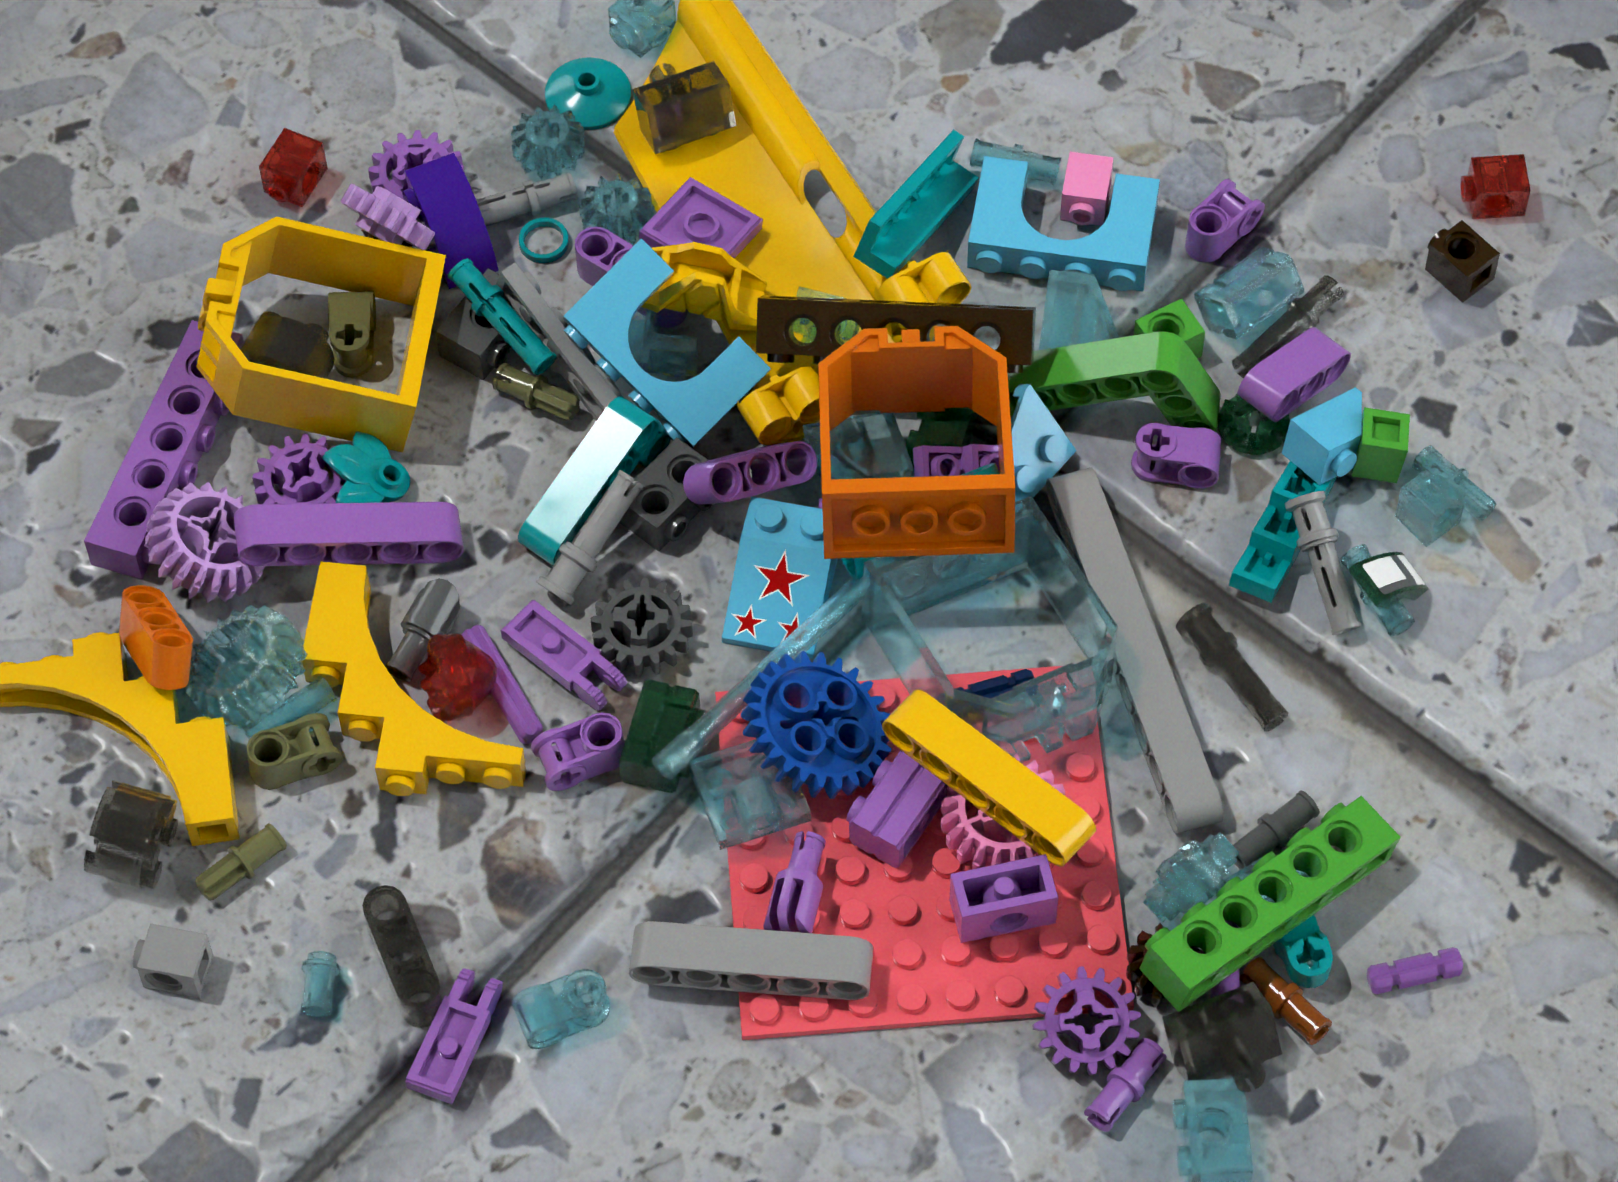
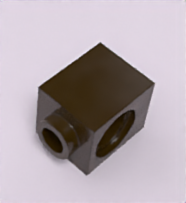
M1463 220L1449 230L1442 229L1438 231L1428 243L1427 248L1429 251L1425 270L1462 303L1495 278L1500 253Z

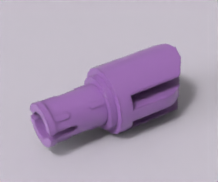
M807 831L806 840L804 841V832L796 833L788 868L778 872L775 878L763 925L764 930L812 933L823 890V883L817 876L819 862L826 844L825 839L821 835Z

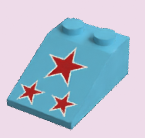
M751 496L739 543L722 634V643L798 656L801 651H805L809 659H814L838 558L824 559L822 509Z

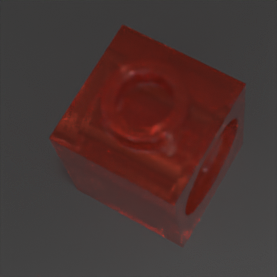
M287 128L283 129L259 165L264 192L276 201L290 202L300 207L304 206L328 169L323 142Z
M1524 154L1471 157L1468 175L1461 176L1460 189L1462 201L1469 202L1472 219L1525 216L1531 189Z

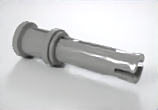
M621 470L618 471V475L572 543L567 541L565 545L562 544L559 551L561 555L546 577L540 576L537 580L539 585L569 605H572L574 602L573 593L588 572L593 573L597 568L595 566L597 561L594 558L638 493L644 488L641 483L634 481V478Z
M1317 491L1291 499L1284 505L1286 511L1292 512L1300 536L1296 541L1298 548L1302 552L1308 553L1318 590L1332 628V635H1338L1361 627V623L1358 620L1347 581L1334 543L1338 541L1337 537L1339 535L1336 528H1331L1323 501L1326 499L1325 491Z

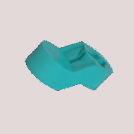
M1312 915L1273 944L1276 955L1283 960L1291 981L1303 988H1316L1323 985L1329 977L1333 962L1332 949L1328 938L1320 931L1316 917Z

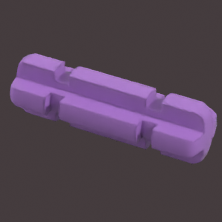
M1451 947L1438 950L1437 956H1433L1429 952L1394 960L1393 966H1389L1386 962L1371 965L1366 973L1367 982L1372 993L1381 994L1392 991V986L1397 985L1398 989L1437 981L1436 976L1440 975L1443 979L1452 978L1462 974L1463 960L1459 950Z

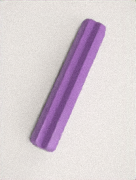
M475 625L471 629H466L461 634V638L467 653L519 741L525 745L532 743L538 735L543 733L541 722L485 628L481 625Z

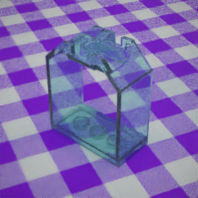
M1032 496L1015 502L1014 553L876 557L864 562L862 619L909 694L917 689L926 692L1012 757L1017 753L1020 763L1030 760L1031 757L1029 750L1023 743L1024 741L1035 737L1046 753L1063 747L1064 730L1072 742L1094 732L1112 681L1118 625ZM1028 569L1087 659L1076 664H1067L1014 686L1011 691L991 699L954 689L909 616Z

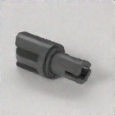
M438 578L429 581L425 588L421 589L401 622L402 631L405 635L392 658L385 665L389 673L400 680L412 681L413 675L428 649L441 647L459 616V594L455 586L448 580Z

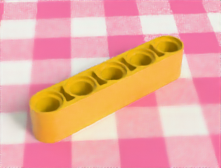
M919 689L914 690L882 723L885 735L896 747L1039 855L1046 854L1048 861L1059 867L1065 866L1096 832L1095 823L1081 807L926 692Z

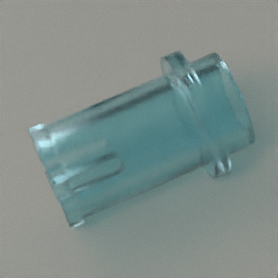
M325 951L310 952L307 960L302 962L301 970L306 973L300 1011L304 1012L305 1015L327 1017L332 1014L335 976L340 974L341 966L336 963V955Z

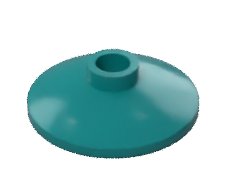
M579 58L561 65L551 74L545 87V102L551 115L561 124L578 130H595L611 125L623 116L631 101V85L626 74L617 65L600 58Z

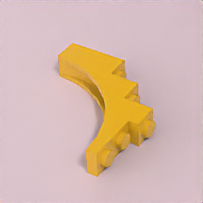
M320 561L301 654L306 682H313L318 686L328 688L343 685L337 712L342 735L364 742L380 739L375 765L379 789L396 796H410L413 793L427 795L430 778H437L439 781L447 784H459L463 781L484 783L496 789H505L510 786L524 787L526 764L523 748L485 741L454 729L423 710L397 685L380 660L370 635L368 620L371 587L367 567L364 565Z
M96 632L84 638L72 639L73 656L50 655L39 661L18 664L13 662L0 663V707L30 706L62 710L95 720L128 738L147 754L171 783L182 806L185 825L192 846L240 840L230 740L224 718L202 716L196 717L189 722L180 723L176 690L156 688L150 685L144 676L136 680H128L127 658L120 633Z

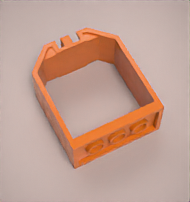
M934 326V341L928 342L920 341L919 329L901 330L902 342L888 343L887 328H869L860 331L818 363L824 559L1014 553L1015 475L1007 359L1005 356L959 326ZM968 407L997 426L1000 474L831 479L830 431L856 411L880 410V413L945 411V408Z

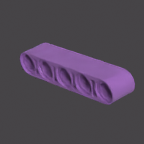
M448 502L255 504L240 508L233 516L238 559L241 563L248 566L320 565V561L353 565L445 563L456 560L464 552L458 508Z

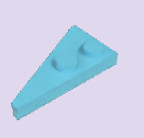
M1019 384L1013 394V397L1018 399L1011 419L1015 475V517L1045 486L1046 480L1052 478L1077 451L1031 384ZM981 554L965 555L966 557L978 558Z

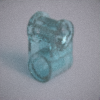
M589 969L576 970L571 974L548 983L529 987L515 995L511 1002L527 1045L531 1049H543L552 1046L564 1038L599 1026L607 1019L611 1008L604 979L599 973ZM582 981L583 986L579 987L578 983ZM589 995L592 1001L584 1003L581 997ZM594 1011L595 1014L590 1016V1012Z

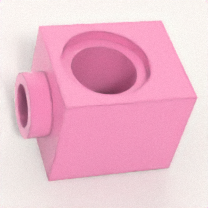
M1070 151L1062 191L1060 220L1072 221L1079 225H1103L1112 183L1114 157Z

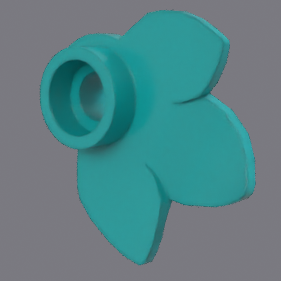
M356 432L353 437V445H337L326 451L322 457L334 471L346 480L337 495L336 503H389L401 499L409 490L410 476L406 468L401 463L393 460L384 443L370 434Z

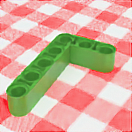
M1152 332L1034 351L1033 364L1031 366L1023 365V373H1007L1010 416H1013L1018 399L1013 397L1015 388L1019 384H1031L1049 411L1150 396L1171 426L1207 428L1217 432L1221 400L1220 390L1186 342L1174 333Z

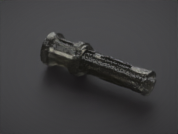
M1203 602L1191 608L1179 619L1175 629L1181 636H1188L1200 651L1199 659L1202 663L1209 667H1215L1242 703L1254 715L1265 732L1279 726L1284 721L1282 718H1287L1289 712L1274 697L1253 668L1241 656V653L1237 650V638L1232 632L1224 631L1212 616L1213 608L1208 602Z

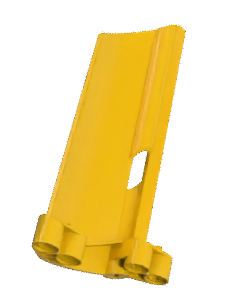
M680 0L677 21L657 62L635 99L615 125L613 132L656 212L691 177L762 218V229L737 255L735 260L767 281L764 295L961 304L969 295L972 287L948 250L947 252L934 254L918 263L915 260L911 262L909 260L898 273L888 279L853 257L869 220L876 213L872 204L733 0ZM811 170L820 172L845 209L846 228L844 233L838 238L830 235L805 197L804 181L807 173ZM800 318L793 325V333L800 342L810 343L816 337V327L812 321ZM716 320L729 345L739 336L756 353V331L729 329L727 320ZM846 320L841 322L838 334L840 339L846 343L862 330L856 322ZM897 322L887 324L885 328H887L888 343L902 342L901 330H906V328ZM934 326L929 333L930 341L934 337ZM756 353L771 370L753 387L755 390L748 394L741 403L737 401V408L758 441L765 445L794 442L820 430L818 364H813V356L795 355L793 363L768 362L767 354Z

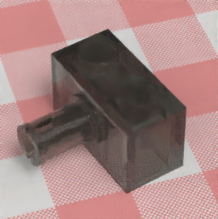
M714 61L677 73L671 64L663 63V69L667 75L663 74L658 65L649 75V84L632 89L640 131L655 154L676 149L686 143L706 136H712L720 131L737 126L730 85Z
M1254 982L1186 1007L1180 1012L1176 1011L1162 1017L1173 1064L1190 1089L1212 1084L1220 1078L1230 1075L1239 1090L1251 1092L1250 1086L1245 1079L1248 1078L1254 1088L1258 1089L1266 1078V1072L1261 1064L1266 1060L1282 1055L1272 1007Z

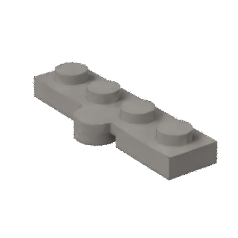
M516 262L500 272L496 283L505 293L503 298L540 339L545 338L542 342L557 356L555 362L549 368L557 374L560 372L597 421L612 400L619 396L622 397L618 387L612 380L608 378L604 380L594 366L595 360L587 347L582 350L563 331L568 326L567 322L563 319L562 313L557 308H550L541 297V288L533 275L527 271L523 273Z

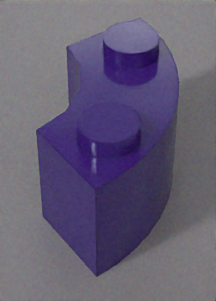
M451 153L405 170L408 189L402 191L403 199L421 210L418 215L421 224L435 232L429 243L430 248L426 251L446 255L442 277L448 288L457 287L448 278V274L463 259H470L482 275L488 268L494 272L499 271L480 208L455 154Z

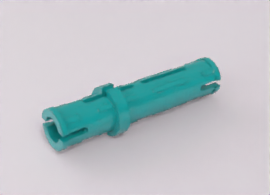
M466 258L457 263L449 272L448 278L472 302L471 309L476 315L484 316L504 340L532 369L531 371L534 375L542 374L551 367L557 358L556 354L550 351L529 325L503 298L504 291L498 285H491L470 259Z

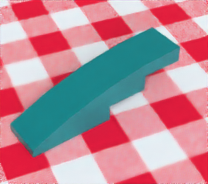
M1290 461L1271 492L1269 504L1254 527L1249 544L1232 571L1228 586L1272 603L1301 550L1296 542L1300 536L1293 514L1290 511H1286L1284 504L1296 497L1317 491H1325L1327 499L1337 477L1318 485Z

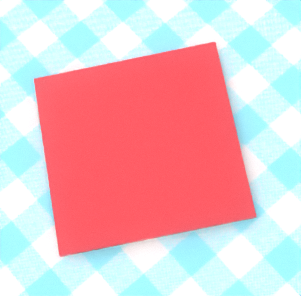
M1090 664L1026 668L1031 670L1035 677L1037 687L1035 694L1022 698L1015 695L1012 696L1013 700L979 710L972 707L970 712L958 715L1012 757L1017 753L1020 763L1024 766H1027L1035 759L1039 765L1038 774L1051 770L1054 775V784H1063L1065 796L1081 807L1096 825V832L1065 866L1059 867L1050 863V870L1058 895L1055 924L961 943L949 900L950 874L972 870L973 860L960 864L959 860H957L958 849H948L946 845L947 834L941 830V818L943 817L941 808L899 868L892 867L878 859L875 854H869L853 845L849 840L847 814L859 796L867 798L875 787L872 785L873 778L866 787L858 786L849 796L841 789L834 799L828 797L824 787L815 798L811 797L808 785L803 784L797 792L792 791V778L787 776L782 781L776 782L775 778L778 769L774 765L766 769L760 767L766 758L763 752L751 753L749 751L757 740L754 737L743 735V730L750 722L741 718L742 711L748 705L743 701V698L749 689L715 692L733 927L764 930L763 925L776 875L778 872L788 868L796 833L803 831L805 841L807 831L821 835L826 841L817 870V876L823 883V890L812 933L858 937L869 941L874 947L870 993L863 999L840 1000L738 992L742 1040L1044 1017V1014L1034 1010L1035 1003H1048L1050 1000L1042 989L1046 985H1050L1058 990L1060 985L1057 976L1060 973L1064 972L1072 981L1076 979L1077 968L1083 966L1087 972V978H1093L1096 971L1102 968L1105 971L1104 982L1110 984L1114 979L1120 977L1122 983L1117 991L1121 995L1132 993L1131 981L1126 976L1129 961L1127 960V946ZM1024 669L866 681L873 682L871 689L868 691L870 697L883 696L885 699L877 710L891 714L914 690L919 689L926 692L945 706L944 693L948 690L959 687L965 690L968 689L970 684L1002 675L1009 678L1010 673ZM889 740L887 745L892 750L885 760L893 762L900 749ZM972 805L967 813L968 820L976 817L980 809ZM1093 989L1095 999L1106 1008H1116L1110 998L1102 992ZM1073 991L1068 992L1060 999L1054 1015L1067 1013L1073 1006ZM1134 1000L1127 1004L1128 1010H1134ZM1082 1008V1014H1089L1088 1008Z

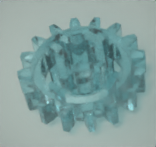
M1218 832L1215 836L1212 834L1208 835L1202 843L1195 840L1184 843L1175 854L1159 865L1155 871L1159 876L1153 881L1155 886L1146 892L1147 898L1143 903L1161 922H1164L1166 919L1172 921L1180 912L1185 914L1199 902L1205 904L1209 899L1217 895L1218 891L1227 883L1223 878L1229 874L1228 868L1237 862L1235 857L1239 854V851L1221 832Z

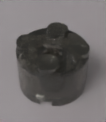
M271 311L263 312L260 315L259 320L251 326L240 348L249 362L328 379L335 360L332 348L327 342L329 338L328 332L323 327L315 323L304 324L291 318L282 317Z
M113 780V788L107 787L91 826L89 835L94 837L96 850L95 852L86 850L84 871L140 889L144 887L155 889L163 865L162 861H158L162 845L168 847L172 845L177 831L178 819L173 818L177 801L171 799L169 795Z

